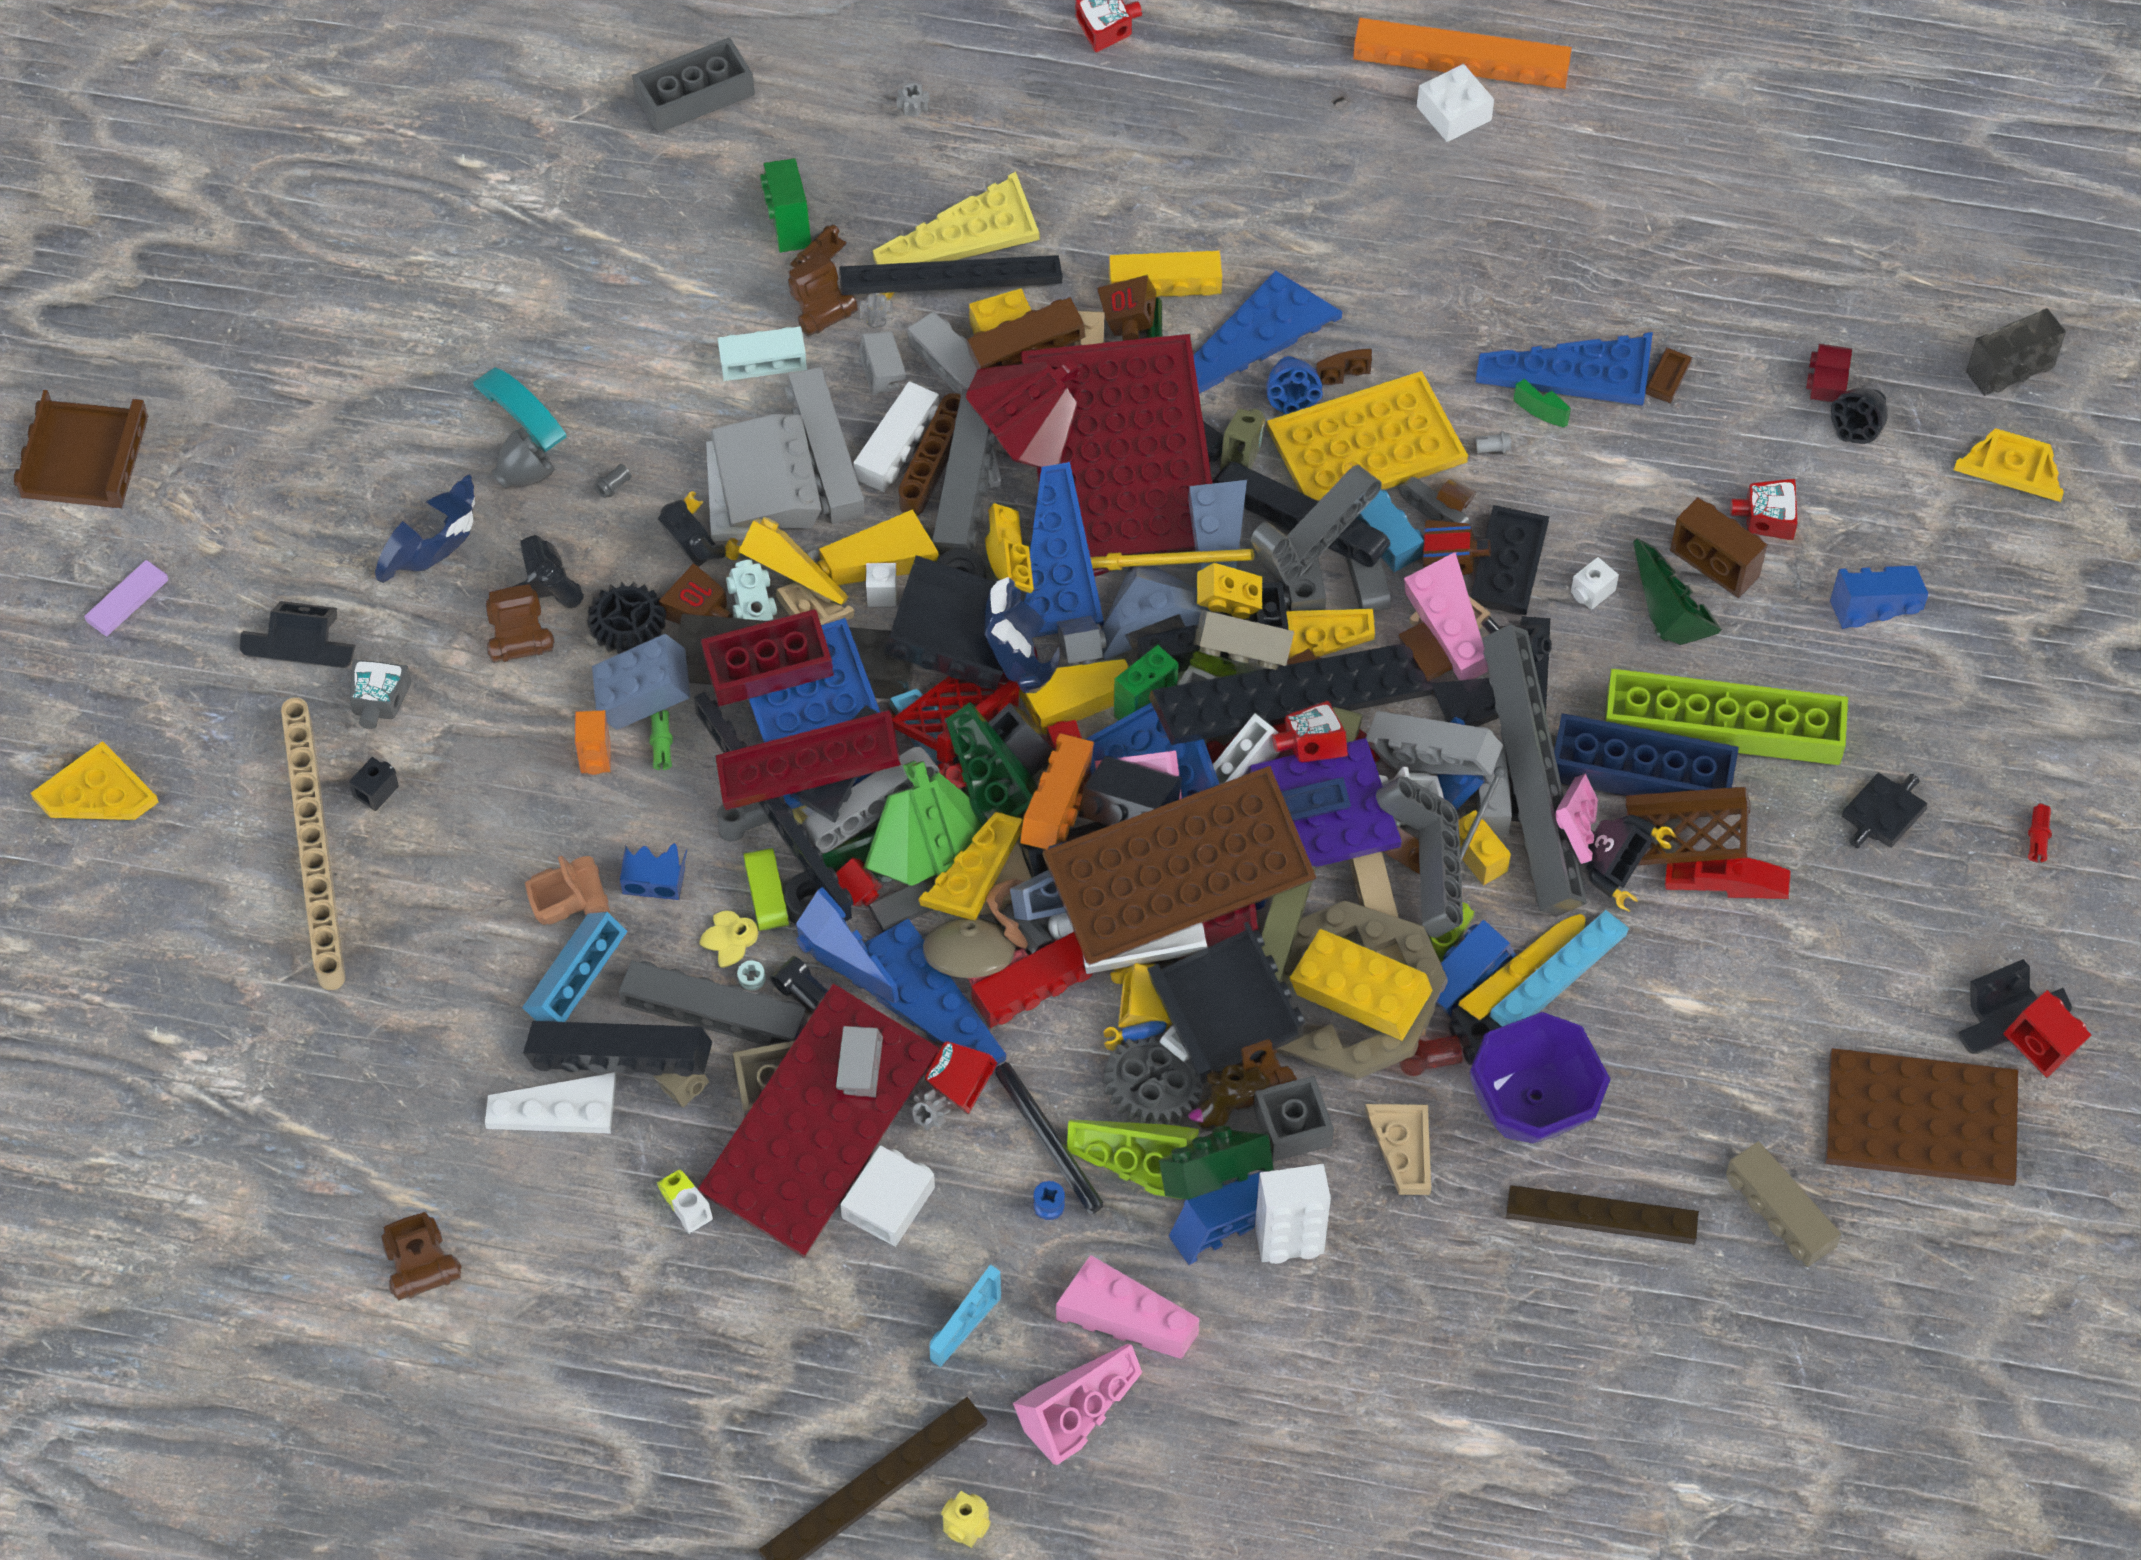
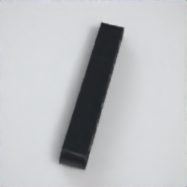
M1229 461L1212 480V484L1247 480L1244 508L1291 531L1319 502L1234 461ZM1354 519L1328 549L1353 559L1366 567H1373L1388 550L1391 543L1389 538L1380 530Z

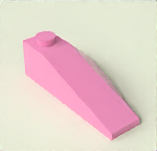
M1126 1344L1042 1384L1013 1403L1023 1431L1054 1465L1060 1464L1082 1449L1088 1441L1086 1439L1088 1434L1096 1425L1100 1426L1106 1419L1104 1414L1115 1401L1122 1399L1142 1374L1132 1344Z

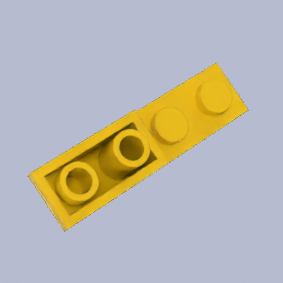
M993 503L988 510L990 532L985 537L986 551L991 568L999 580L1009 577L1015 582L1017 588L1032 593L1034 587L1029 546L1022 544L1019 511Z

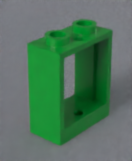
M1159 645L1155 646L1114 679V717L1118 721L1151 703L1149 695L1152 690L1177 685L1178 662Z

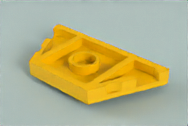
M1997 428L1990 432L1984 441L1978 442L1973 446L1971 452L1963 459L1959 458L1954 467V471L2057 502H2061L2064 494L2063 488L2059 486V473L2057 465L2053 462L2054 454L2051 444Z

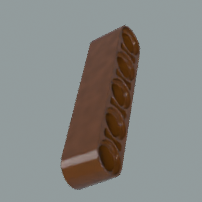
M949 393L942 398L898 490L899 507L902 513L913 509L916 516L924 511L948 462L961 394Z

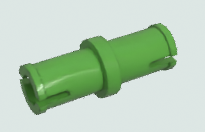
M664 709L662 710L661 717L659 712L650 715L652 734L649 736V743L653 746V768L656 770H660V763L662 762L663 770L672 767L670 745L673 743V736L669 732V712Z

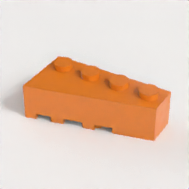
M1059 734L1056 741V751L1051 752L1047 771H1043L1038 790L1034 792L1025 813L1020 843L1047 850L1049 846L1066 841L1069 826H1074L1077 811H1080L1083 787L1089 780L1094 746L1093 741Z

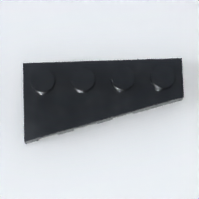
M865 705L853 719L873 715L878 712ZM857 777L791 793L790 795L835 823L840 815L838 812L843 802L847 803L852 794L851 788Z

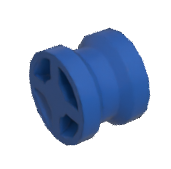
M1045 1181L1036 1186L1033 1197L1035 1213L1045 1220L1057 1219L1065 1209V1192L1063 1187L1054 1181Z

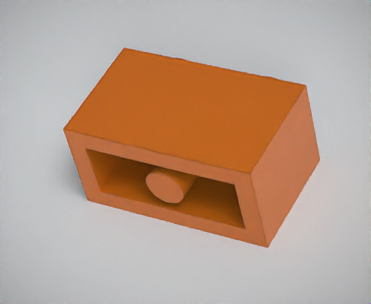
M605 710L575 712V745L581 773L597 775L602 772H610L611 741Z

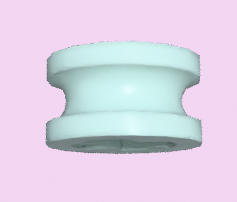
M753 960L746 961L739 966L737 975L741 987L753 991L760 989L766 981L765 970L759 962ZM749 971H756L758 978L754 976L753 981H748L745 974L749 975Z

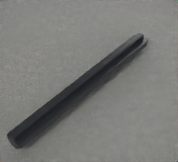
M1004 1062L996 1067L995 1074L1087 1212L1094 1214L1103 1208L1102 1199L1010 1063Z

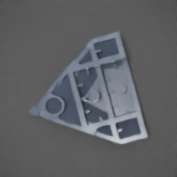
M1155 565L1129 567L1101 627V631H1104L1106 648H1102L1103 657L1106 660L1132 650L1128 633L1180 614L1186 627L1195 626L1199 622L1201 610L1212 611L1207 607L1197 605L1196 588Z

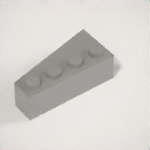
M1376 711L1366 736L1369 746L1395 773H1398L1402 767H1408L1409 773L1491 776L1503 744L1494 736L1493 731L1486 727H1474Z

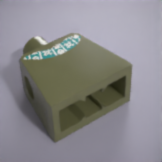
M1238 409L1224 433L1220 471L1229 461L1237 462L1249 469L1252 468L1261 447L1265 417L1260 410L1250 409L1248 411ZM1241 444H1245L1242 452L1240 453L1237 450L1238 446Z

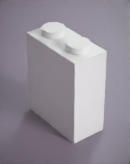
M880 1145L840 1204L842 1218L896 1247L934 1190V1173L922 1163L915 1164L905 1159V1156L898 1150L892 1148L888 1150Z

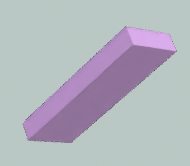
M145 560L84 616L86 622L107 637L168 581L167 574Z

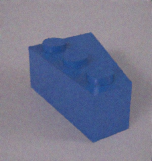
M1870 567L1861 568V573H1848L1847 568L1838 569L1830 603L1841 628H1858L1866 623L1878 620L1887 621L1895 616L1903 614L1912 615L1924 610L1929 593L1917 567H1885L1883 569L1884 572H1872Z
M1262 1171L1252 1175L1248 1174V1179L1239 1182L1236 1179L1227 1185L1222 1183L1223 1188L1184 1201V1207L1169 1234V1238L1188 1265L1196 1262L1198 1253L1210 1246L1214 1251L1223 1246L1221 1240L1236 1232L1240 1237L1255 1228L1259 1177Z

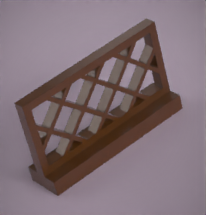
M1746 787L1626 796L1625 806L1627 815H1635L1656 824L1655 828L1657 829L1665 827L1663 824L1671 819L1682 821L1672 830L1676 838L1666 835L1662 839L1668 843L1673 840L1681 847L1675 853H1666L1662 850L1663 847H1661L1659 842L1656 845L1652 842L1649 846L1651 849L1643 856L1638 866L1747 858L1748 816L1751 811V803ZM1741 814V819L1732 827L1723 821L1728 815ZM1698 817H1710L1712 819L1702 829L1693 823ZM1719 824L1726 832L1715 840L1708 833ZM1687 827H1690L1696 834L1687 842H1684L1678 835ZM1734 836L1740 841V848L1726 849L1723 844ZM1702 838L1711 844L1705 851H1696L1692 848Z

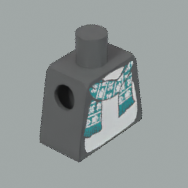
M353 659L350 703L353 713L360 716V726L366 729H374L379 718H395L412 682L407 665Z

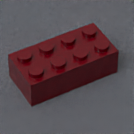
M816 609L701 639L703 655L719 707L834 676L832 659Z

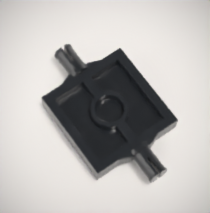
M1878 772L1843 809L1842 817L1854 824L1858 829L1853 837L1849 839L1852 846L1855 845V848H1860L1867 838L1879 840L1892 848L1927 809V802L1911 792L1919 784V778L1917 776L1914 777V774H1909L1902 784H1898Z

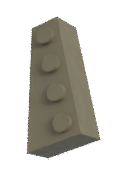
M795 1041L733 1052V1066L744 1118Z

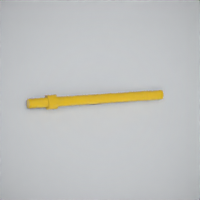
M1236 549L1140 555L1108 553L1107 556L1090 557L1093 569L1108 568L1109 571L1133 566L1254 560V550Z

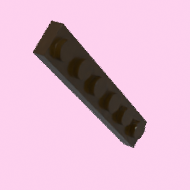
M1514 1185L1509 1187L1506 1219L1695 1245L1697 1238L1699 1211Z

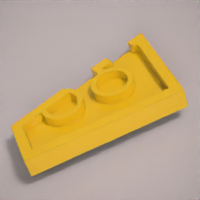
M1373 609L1286 611L1289 630L1294 631L1288 659L1308 648L1315 657H1320L1374 640L1375 638Z

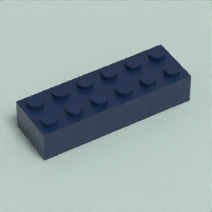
M1562 713L1554 754L1561 784L1571 785L1575 777L1586 774L1593 790L1629 796L1732 788L1739 747Z

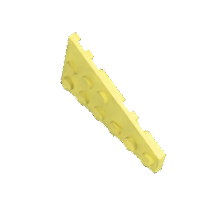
M1015 171L1008 175L1007 180L998 185L994 183L988 186L987 191L977 197H968L938 214L937 219L925 224L923 222L916 226V230L906 236L900 235L873 250V258L875 264L954 261L1039 240V231Z

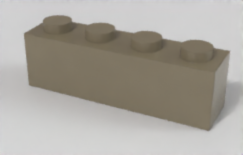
M1760 1141L1730 1160L1726 1172L1728 1182L1735 1190H1740L1747 1198L1749 1206L1755 1213H1760L1765 1218L1772 1233L1777 1237H1781L1787 1243L1795 1259L1801 1260L1809 1267L1837 1247L1841 1237L1839 1230Z

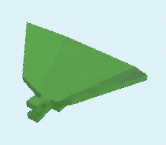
M911 761L903 765L905 773L914 787L888 795L864 865V869L909 886H913L936 874L940 875L942 872H947L955 863L954 858L960 851L964 852L972 844V838L983 827L972 810L969 801L971 798L940 773H935L929 779L923 761L918 763Z

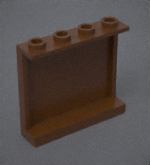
M43 390L41 400H38L35 405L34 423H30L28 428L27 446H23L21 451L20 469H16L14 473V485L18 487L21 498L122 509L149 417L144 400L132 399L129 409L51 401L48 390Z

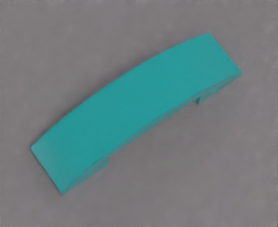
M494 367L473 382L474 386L491 402L494 400L498 402L526 429L533 439L532 441L544 452H547L567 437L565 431L546 407L523 384L507 372Z

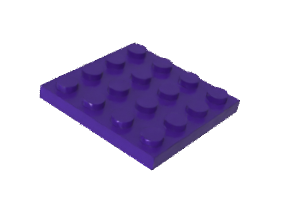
M1366 738L1347 742L1348 756L1299 762L1296 756L1292 755L1251 765V773L1271 766L1281 791L1341 777L1344 778L1351 803L1349 809L1294 821L1312 866L1319 867L1401 847L1402 840L1394 817L1382 810L1376 799V791L1383 787Z

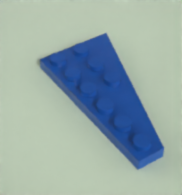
M1275 271L1193 355L1199 394L1223 382L1226 376L1237 370L1239 372L1244 371L1254 361L1258 359L1262 361L1293 345L1303 335L1309 332L1313 334L1321 330L1322 325L1330 321L1336 322L1342 319V311L1278 271Z
M1653 332L1643 333V337L1629 338L1628 335L1618 336L1617 340L1604 342L1600 339L1561 343L1557 344L1556 348L1542 349V346L1531 347V351L1515 352L1512 349L1480 353L1475 383L1515 388L1516 384L1525 378L1540 392L1549 393L1553 391L1555 394L1643 406Z

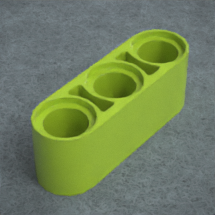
M768 848L743 853L759 931L788 926L787 909L774 849Z

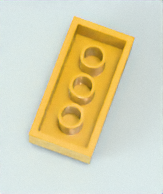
M1321 928L1290 976V981L1298 996L1401 1041L1405 1038L1433 991L1426 973Z

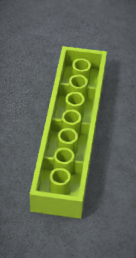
M1611 668L1607 686L1604 721L1739 747L1738 753L1840 765L1846 747L1848 697Z

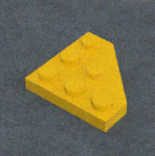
M103 741L30 793L32 799L50 818L136 820L159 803L157 796Z

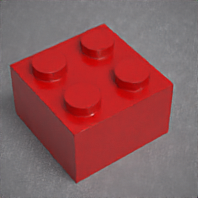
M2048 990L2026 1008L2003 1033L2046 1078L2063 1065L2092 1036L2087 1031L2085 1024L2078 1018H2075L2065 1008L2063 1002Z

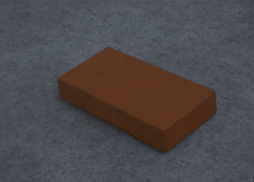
M1666 347L1646 386L1645 394L1671 404L1691 365L1692 357Z

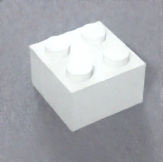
M1464 64L1419 85L1417 108L1446 142L1492 120L1494 98Z

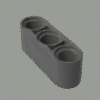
M1346 557L1359 608L1373 609V611L1391 609V597L1381 559L1373 567H1366Z

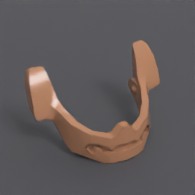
M1013 878L996 884L989 891L986 901L993 915L1006 927L1004 935L1016 946L1026 949L1028 942L1018 929L1019 924L998 911L1003 905V899L1011 895L1010 888L1025 882Z

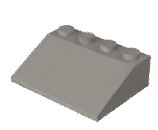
M772 414L712 429L711 436L730 527H750L755 519L759 518L762 520L763 517H767L776 521L779 524L778 528L812 529L822 508L802 416Z

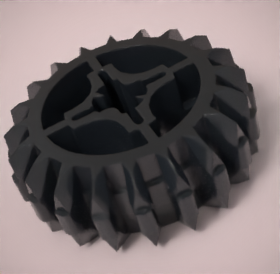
M622 581L618 588L610 584L609 592L600 590L599 598H593L592 606L588 609L587 623L593 639H596L599 647L605 646L609 653L616 649L618 654L661 636L662 630H665L666 610L659 604L661 598H657L654 590L648 591L645 584L637 588V584L634 581L630 586H626Z

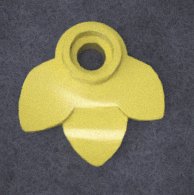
M721 911L713 915L715 926L707 929L699 941L701 947L718 951V965L720 968L731 966L741 960L745 954L746 947L753 945L758 938L756 923L750 918H740L732 911ZM746 928L743 934L738 935L742 929Z

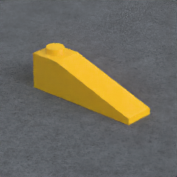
M763 517L762 520L757 518L752 522L738 552L841 605L847 601L849 596L783 530L778 528L779 524L776 521Z

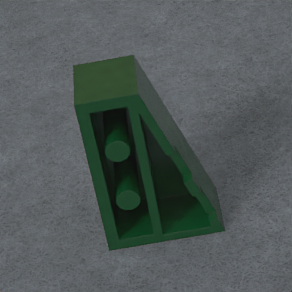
M1220 1126L1212 1130L1213 1133L1207 1136L1193 1139L1192 1143L1186 1147L1173 1149L1170 1155L1159 1160L1165 1196L1189 1200L1223 1188V1181L1237 1177L1239 1182L1248 1179V1173L1255 1170L1263 1172L1274 1171L1269 1136L1267 1134L1231 1130L1230 1126Z

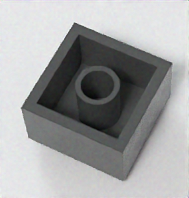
M1315 1076L1255 1092L1253 1109L1262 1134L1269 1136L1273 1162L1332 1146L1334 1128Z

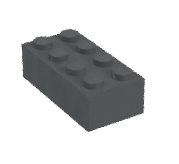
M730 37L632 75L634 96L656 133L755 95L753 73Z

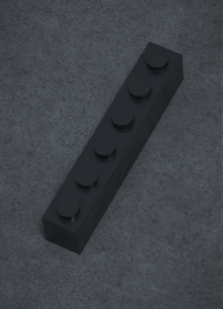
M532 1021L523 1054L532 1066L540 1071H549L550 1069H563L568 1072L590 1070L595 1073L616 1071L628 1075L641 1072L656 1076L667 1073L689 1077L692 1074L704 1075L713 1042L701 1026Z

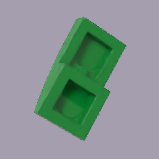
M1525 378L1516 384L1514 402L1521 408L1547 423L1563 428L1568 425L1571 408L1553 391L1543 396Z

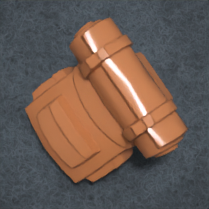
M561 855L558 857L560 868L555 870L552 868L535 874L530 880L525 882L528 899L534 915L543 925H550L564 920L575 912L584 911L585 916L588 913H610L608 898L600 881L599 870L591 856L579 857L569 863Z

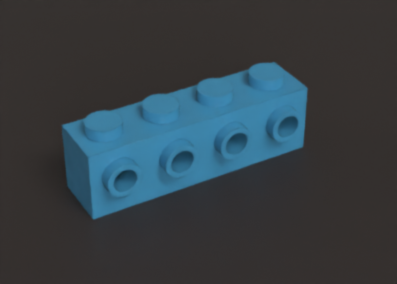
M608 912L588 913L522 1008L536 1021L565 1022L628 931Z

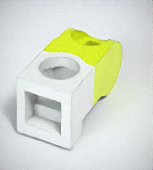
M678 1169L657 1182L660 1192L671 1205V1208L681 1220L682 1226L688 1234L713 1220L708 1201L682 1170Z

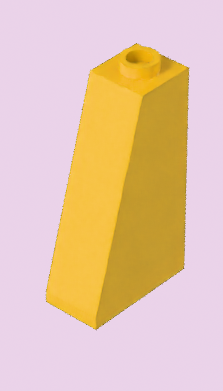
M912 509L819 548L820 561L817 562V565L837 585L866 581L867 563H896V576L907 575L910 573L916 555L937 562L938 551Z
M1125 659L1087 665L1060 667L1056 669L1046 686L1037 693H1023L1020 688L1019 697L1035 725L1043 734H1047V726H1051L1056 722H1067L1074 719L1079 721L1114 707V679L1129 668Z

